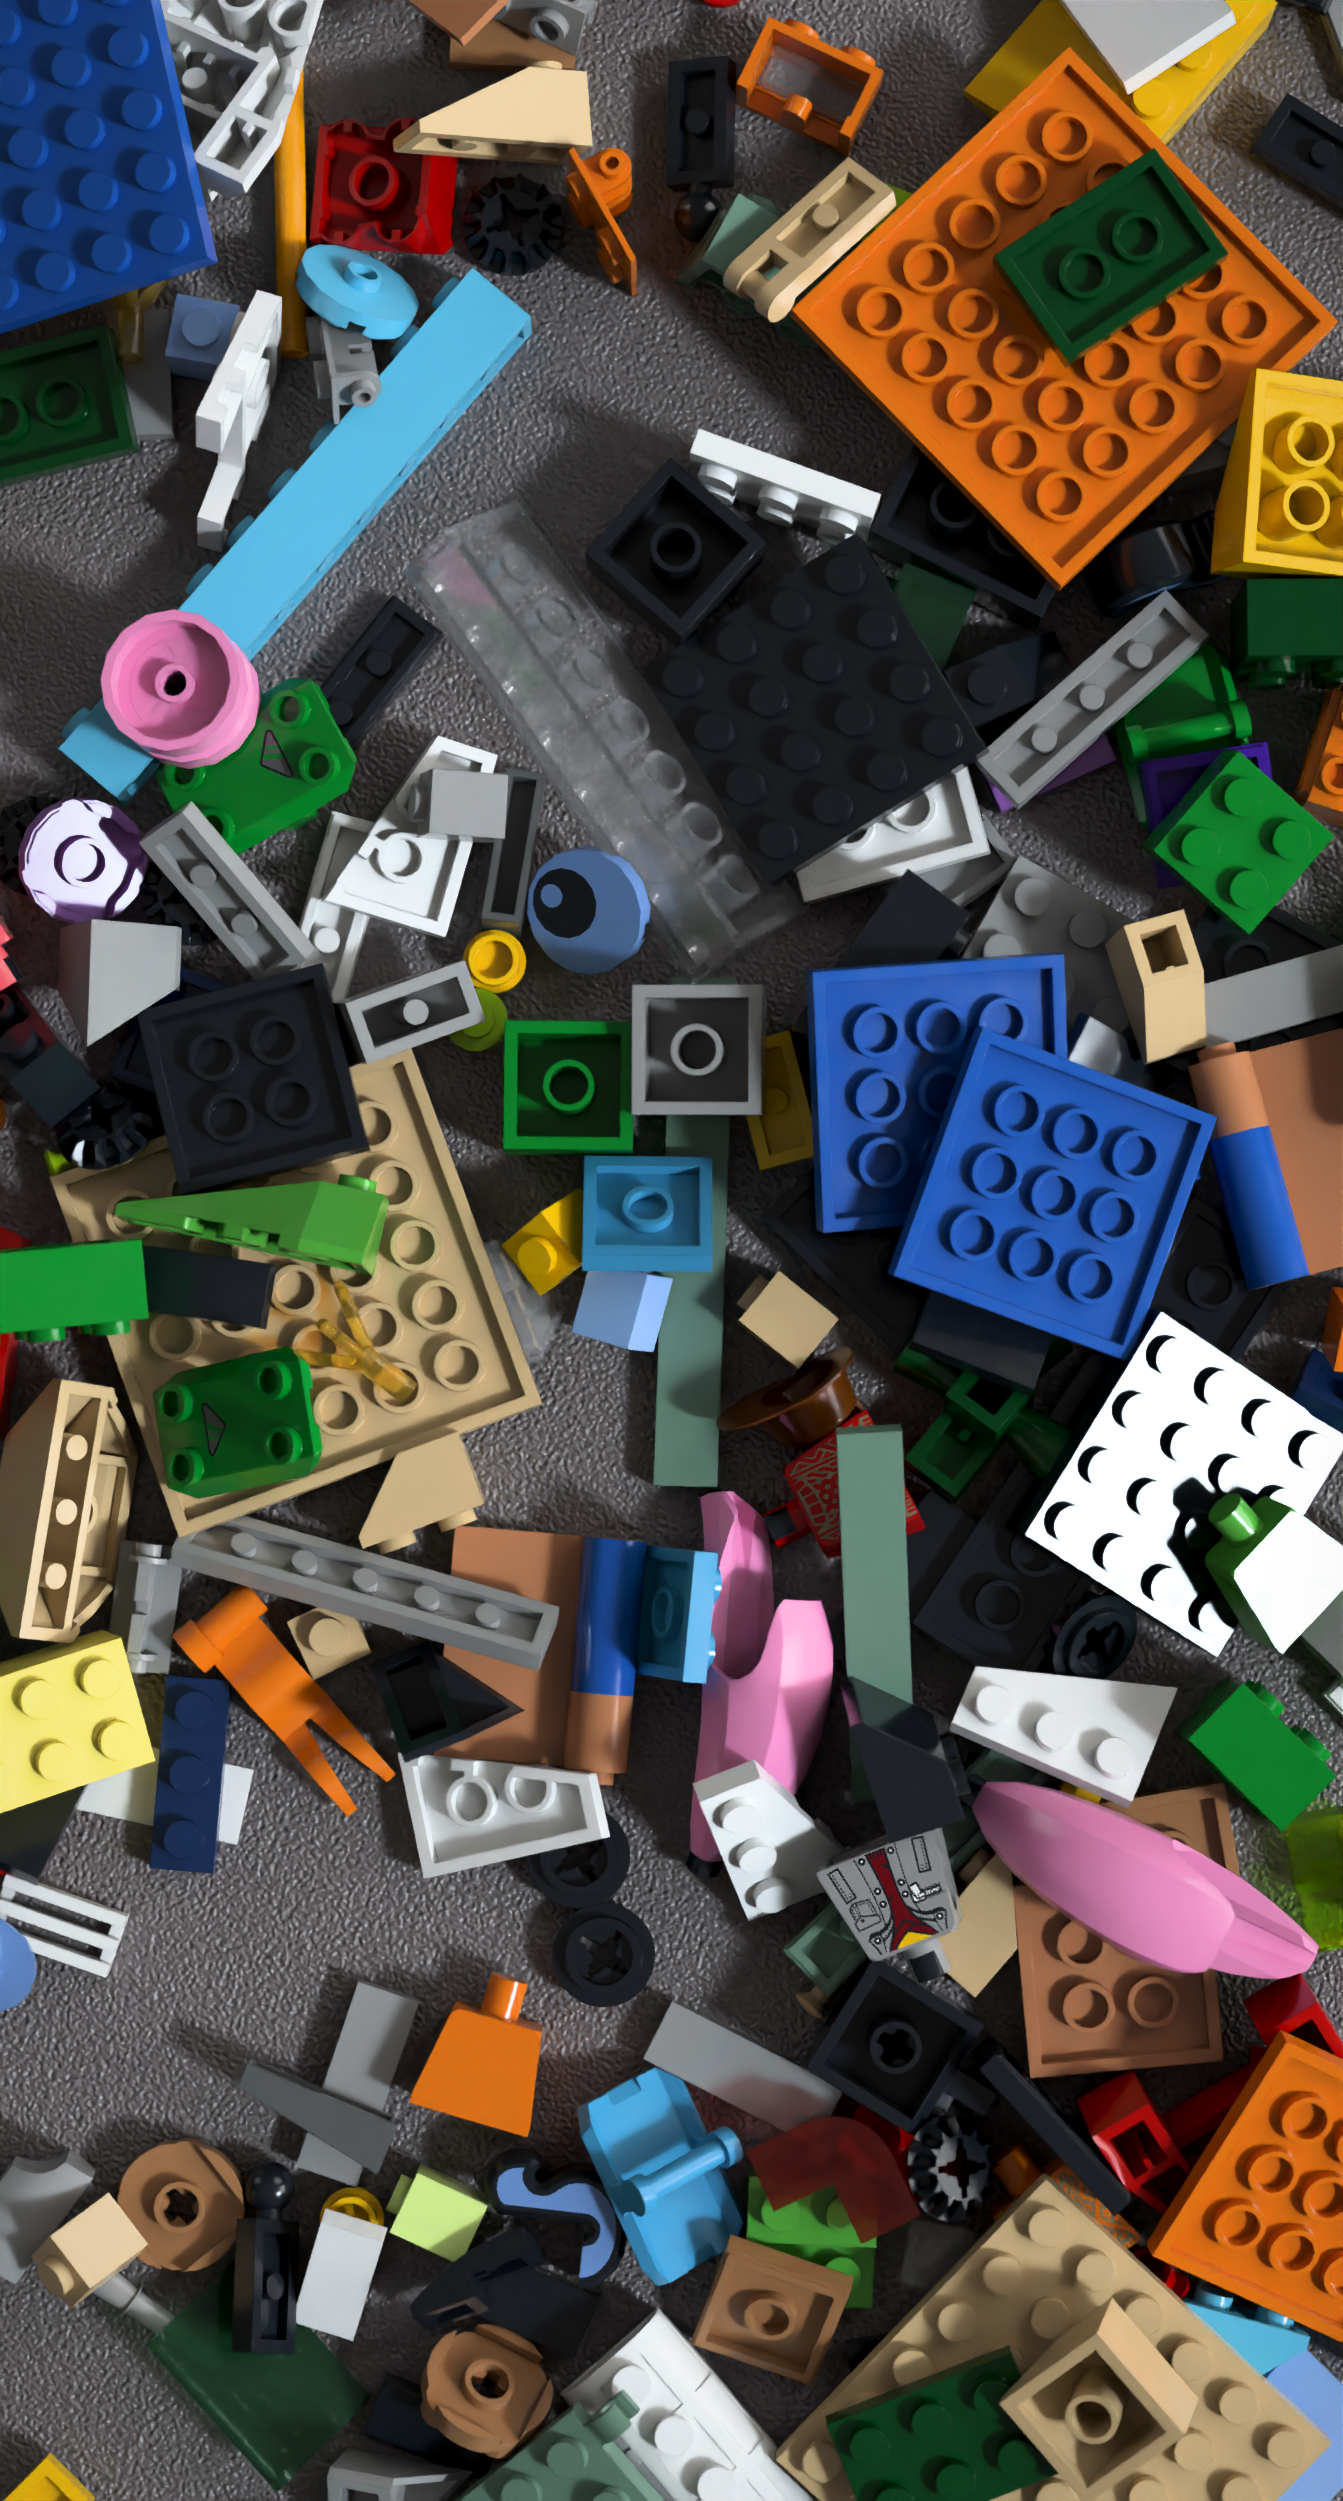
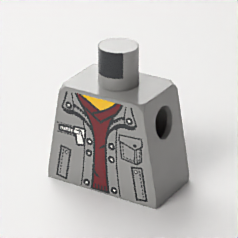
M942 1828L891 1844L886 1834L823 1860L816 1872L817 1877L863 1950L873 1962L903 1952L916 1984L933 1980L951 1969L938 1937L958 1928L962 1919V1910Z

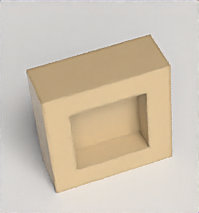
M317 1607L287 1621L313 1680L373 1652L357 1618Z

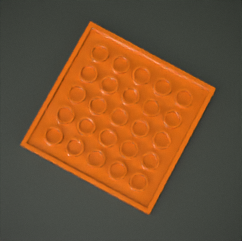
M1070 47L1059 55L791 309L790 315L1058 592L1238 421L1251 370L1260 368L1288 373L1338 323L1336 318ZM1155 147L1227 250V258L1208 273L1065 368L993 265V257Z

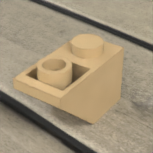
M1184 909L1124 925L1105 943V947L1143 1064L1204 1048L1206 1046L1204 969Z
M458 1431L396 1454L358 1536L363 1549L377 1544L380 1554H386L417 1542L413 1530L437 1522L442 1533L477 1520L473 1508L483 1505L486 1501L464 1441Z
M982 1847L973 1853L955 1874L962 1881L957 1887L962 1910L960 1924L956 1930L938 1937L951 1966V1969L946 1973L974 1997L981 1992L1018 1949L1012 1872L993 1848L987 1853Z

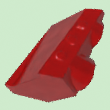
M414 117L397 118L387 127L365 126L356 119L340 120L335 124H321L319 126L309 239L312 247L318 244L339 245L354 250L444 255L454 245L451 234L458 161L462 157L394 152L393 139L418 121Z

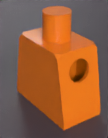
M491 1972L481 2006L456 2000L414 2086L409 2103L528 2137L533 2115L543 2025L519 2018L528 1986L527 1982L505 1974Z

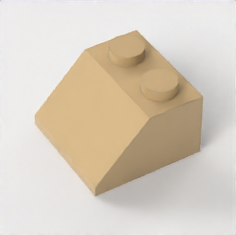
M1111 2298L1063 2332L1001 2397L999 2404L1082 2501H1093L1186 2435L1199 2398L1115 2300Z

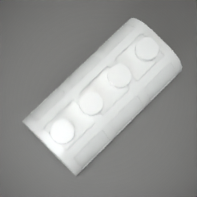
M659 2307L560 2393L569 2406L579 2401L586 2411L592 2415L623 2389L641 2410L629 2420L632 2423L631 2426L616 2438L614 2443L665 2501H819L776 2461L775 2451L779 2447Z

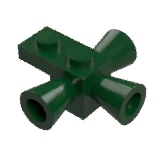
M1053 1335L1037 1380L1073 1352L1069 1340ZM910 1340L897 1359L893 1373L944 1396L945 1399L944 1411L904 1458V1467L955 1504L1002 1445L1007 1442L1043 1482L1073 1434L1074 1429L1032 1410L1035 1388L1028 1397L908 1349Z

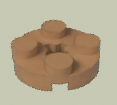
M187 2137L180 2140L158 2143L144 2151L130 2165L123 2175L117 2196V2204L148 2243L137 2256L138 2259L149 2266L159 2269L164 2267L170 2270H183V2272L197 2271L219 2260L231 2248L236 2240L237 2219L245 2218L247 2200L244 2195L243 2180L235 2165L224 2153L213 2146L204 2144L199 2139ZM172 2189H177L181 2194L188 2191L192 2192L197 2198L192 2207L197 2215L195 2219L188 2222L182 2215L175 2217L173 2220L170 2219L165 2212L171 2203L166 2193Z
M480 2324L476 2326L473 2332H462L456 2336L457 2330L448 2333L436 2344L423 2370L421 2378L423 2397L420 2407L421 2415L427 2424L438 2429L444 2436L459 2446L485 2453L492 2458H506L512 2455L516 2447L528 2442L538 2432L550 2409L553 2398V2385L551 2377L547 2383L545 2372L540 2366L543 2358L536 2347L526 2338L498 2325ZM485 2378L491 2379L496 2383L494 2392L500 2397L495 2399L483 2397L476 2392L477 2390L473 2387L472 2383L480 2385Z

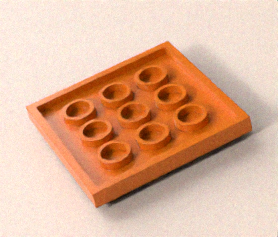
M1280 2030L1146 2243L1153 2257L1342 2343L1343 2059Z

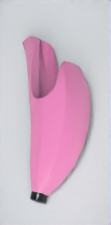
M727 1489L710 1490L699 1496L703 1517L704 1551L718 1553L717 1567L721 1572L722 1587L720 1596L713 1606L711 1632L715 1637L716 1651L713 1663L707 1670L706 1684L702 1683L701 1725L694 1783L755 1760L792 1795H795L810 1768L823 1733L829 1707L833 1678L834 1646L831 1626L822 1600L784 1599L774 1614L772 1559L768 1530L763 1517L735 1492ZM693 1787L690 1819L691 1851L686 1866L698 1877H717L723 1858Z
M975 1773L970 1774L967 1781L971 1793L960 1796V1802L973 1811L986 1841L1010 1871L1050 1906L1126 1956L1157 1968L1175 1972L1199 1973L1211 1968L1229 1974L1262 1979L1290 1977L1306 1972L1314 1963L1319 1946L1301 1926L1244 1879L1170 1836L1124 1814L1055 1789L1023 1782H989Z

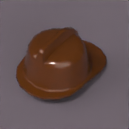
M843 1346L832 1349L816 1357L792 1375L740 1399L717 1418V1428L723 1431H730L760 1424L784 1446L795 1449H810L836 1430L835 1427H840L856 1414L863 1411V1406L857 1398L845 1370L853 1358L852 1348Z

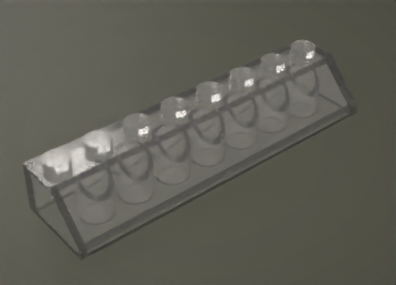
M522 498L443 529L403 570L408 580L418 592L422 602L437 619L453 642L457 652L465 659L490 695L495 706L505 716L526 746L530 756L538 763L563 799L566 807L573 813L594 845L600 847L598 850L606 851L610 855L617 854L628 861L642 879L651 906L649 923L672 954L676 964L684 971L693 985L732 965L811 909L809 905L804 903L802 895L790 878L774 887L767 884L643 673L642 668Z

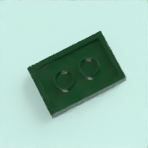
M1154 147L995 254L992 263L1061 363L1067 368L1224 262L1228 252Z
M108 324L0 352V488L140 452L115 330Z
M1009 2345L826 2416L827 2428L857 2501H989L1059 2474L999 2404L1001 2397L1021 2378V2373Z

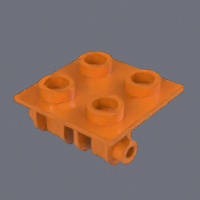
M575 148L568 150L570 174L564 176L570 191L566 195L568 205L583 230L591 225L594 228L600 245L596 253L611 282L615 284L623 280L631 296L637 294L636 257L614 220L615 217L627 211L632 203V166L630 158L624 151L618 148H607L581 161Z

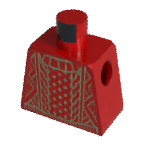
M866 1409L856 1414L840 1427L872 1426L874 1423ZM834 1430L782 1470L795 1498L762 1514L778 1549L813 1532L826 1558L841 1556L836 1430ZM904 1484L906 1535H910L925 1529L926 1526Z

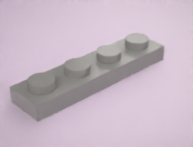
M1165 589L987 748L990 752L975 761V765L1011 804L1019 810L1208 642L1209 635Z

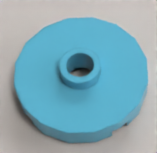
M319 244L305 250L295 275L298 274L295 282L297 291L314 312L337 327L346 329L349 322L363 326L365 329L362 335L366 336V338L396 339L404 335L410 328L419 306L414 290L401 275L383 262L347 247Z

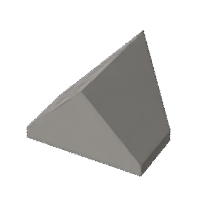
M89 919L60 928L58 992L87 1047L169 993L180 991L182 928Z
M348 2448L330 2466L327 2475L328 2501H446L473 2471Z

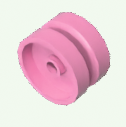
M175 609L147 614L123 629L106 654L100 679L104 707L118 730L163 764L187 769L216 764L238 750L255 727L261 703L257 672L244 651L223 630L203 616Z

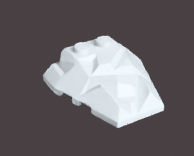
M160 0L205 203L212 202L218 193L227 198L244 194L281 144L285 125L324 0Z

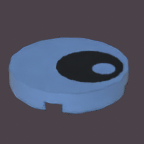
M585 845L556 854L538 869L529 888L527 915L534 938L550 959L568 971L592 975L621 966L639 951L644 941L642 937L645 933V924L650 922L651 906L644 882L628 861L617 854L610 855L606 851L598 850L600 847Z

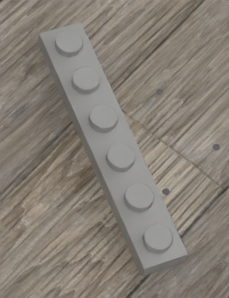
M241 1516L181 1538L177 1536L171 1551V1565L536 1671L540 1669L558 1623V1606L247 1516Z

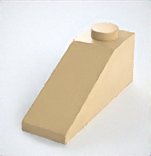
M556 61L530 63L525 66L524 70L419 119L393 139L394 152L566 165L569 163L568 150L575 148L577 154L581 155L593 146L587 72L563 70L562 64Z

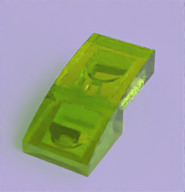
M1343 1805L1300 1813L1283 1831L1302 1928L1317 1942L1319 1946L1317 1953L1343 1948Z

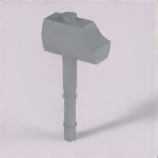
M69 2149L60 2157L45 2161L29 2160L16 2156L0 2177V2276L14 2284L18 2282L32 2263L33 2259L31 2256L53 2233L59 2230L57 2227L94 2177L96 2169L73 2150ZM117 2273L92 2292L94 2295L121 2309L122 2315L127 2313L180 2351V2356L184 2354L210 2374L217 2370L227 2354L198 2333V2328L196 2330L191 2328L142 2293L141 2287L137 2289L120 2273Z

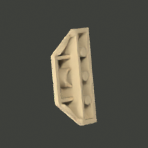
M53 1378L5 1436L0 1466V1607L12 1637L72 1644L81 1632L79 1627L98 1610L115 1587L121 1539L125 1540L139 1456L126 1421L116 1406L118 1399L113 1387Z

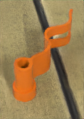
M239 1584L198 1621L195 1622L190 1618L171 1636L204 1673L209 1671L214 1665L220 1670L247 1704L284 1742L318 1785L349 1817L358 1808L337 1778L305 1724L309 1718L349 1753L385 1780L386 1783L396 1773L259 1618L269 1609L252 1588Z

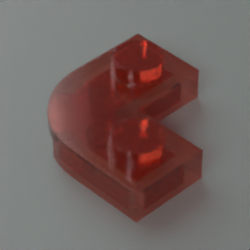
M836 2116L813 2119L746 2151L773 2211L779 2210L824 2187L834 2184L861 2244L921 2216L889 2146L878 2133L859 2121Z

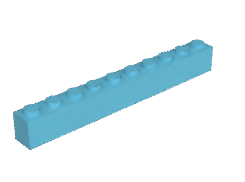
M473 267L461 281L457 277H453L441 288L432 302V307L435 311L421 328L413 324L404 335L398 338L391 350V355L395 358L379 375L381 392L377 396L376 401L367 407L354 405L342 418L340 424H334L333 420L328 421L312 439L309 450L313 453L299 470L295 471L292 467L288 468L272 485L268 492V498L272 501L256 519L249 515L236 526L226 542V545L231 549L215 567L210 563L204 565L188 583L185 593L189 597L178 610L199 614L223 630L244 651L249 661L255 657L533 333L531 316ZM103 697L91 711L86 707L80 709L66 724L61 733L65 741L58 749L66 759L124 808L161 764L159 760L118 730L104 707Z

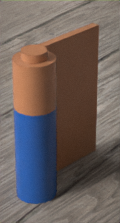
M1343 1028L1252 1052H1237L1234 1042L1223 1043L1197 1051L1199 1063L1187 1068L1198 1109L1217 1116L1208 1146L1247 1291L1342 1267Z
M463 1525L454 1528L451 1576L558 1606L559 1616L557 1626L539 1671L444 1644V1657L525 1711L468 1739L434 1752V1756L562 1766L566 1769L597 1773L599 1785H613L614 1773H627L647 1542Z

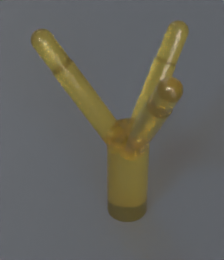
M172 278L148 285L140 297H138V289L110 298L119 311V361L126 364H138L144 360V313Z
M343 1281L335 1282L333 1286L355 1341L327 1319H320L317 1322V1328L350 1356L302 1349L293 1350L302 1355L310 1365L360 1371L402 1404L418 1383L374 1350L346 1284Z

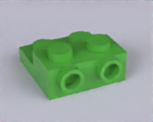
M763 2160L762 2169L749 2168L745 2239L854 2276L851 2292L844 2308L872 2309L874 2258L877 2245L879 2180L873 2174H866L865 2169L853 2162L827 2163V2172L801 2171V2162L796 2160Z

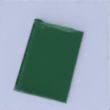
M234 2259L170 2320L146 2346L277 2492L354 2416L371 2396L309 2327L297 2323L295 2355L232 2353Z

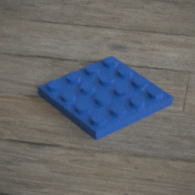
M1047 952L806 970L816 1229L822 1233L904 1226L975 1027L987 1028L1068 1059L1064 954Z
M975 1027L887 1274L1126 1361L1141 1333L1217 1116L987 1028Z

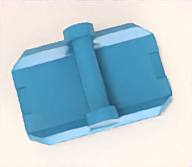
M653 2066L577 2108L582 2142L589 2152L633 2249L636 2261L642 2271L656 2286L671 2283L706 2260L723 2253L730 2234L739 2237L743 2225V2210L724 2168L727 2169L742 2160V2146L735 2133L727 2126H721L711 2133L706 2131L686 2084L681 2078Z

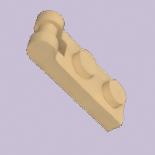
M848 157L732 261L723 277L724 286L739 298L749 297L755 301V310L768 321L773 323L780 321L789 313L795 298L897 206L894 190ZM775 265L780 271L769 280L764 276V273Z

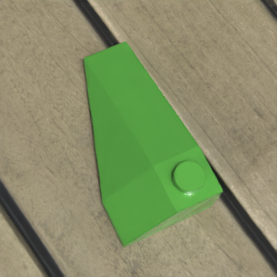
M339 1174L337 1184L315 1181L118 1202L114 1215L127 1223L373 1276L390 1201L384 1194L375 1193L377 1182L357 1176Z

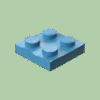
M584 1155L582 1271L712 1272V1157Z
M647 1545L636 1666L637 1674L680 1682L706 1684L707 1670L713 1663L716 1651L715 1637L711 1632L713 1606L720 1596L722 1587L721 1572L717 1567L718 1553Z

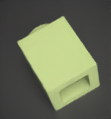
M420 2163L414 2179L401 2174L385 2210L396 2215L390 2233L455 2262L466 2254L488 2207L489 2200L486 2193Z

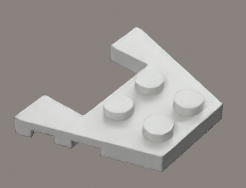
M257 290L247 312H238L231 330L229 348L222 362L216 367L211 384L196 413V447L218 453V464L197 516V542L200 547L220 553L223 551L229 530L224 528V519L231 501H239L245 482V456L251 441L256 443L258 441L281 368L282 297Z

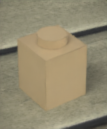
M780 1271L776 1273L771 1281H768L760 1274L736 1303L746 1311L738 1320V1324L796 1371L839 1320V1318Z
M107 2193L53 2233L31 2258L37 2265L39 2278L46 2289L54 2296L62 2297L71 2309L127 2267L143 2251L148 2243L110 2193Z

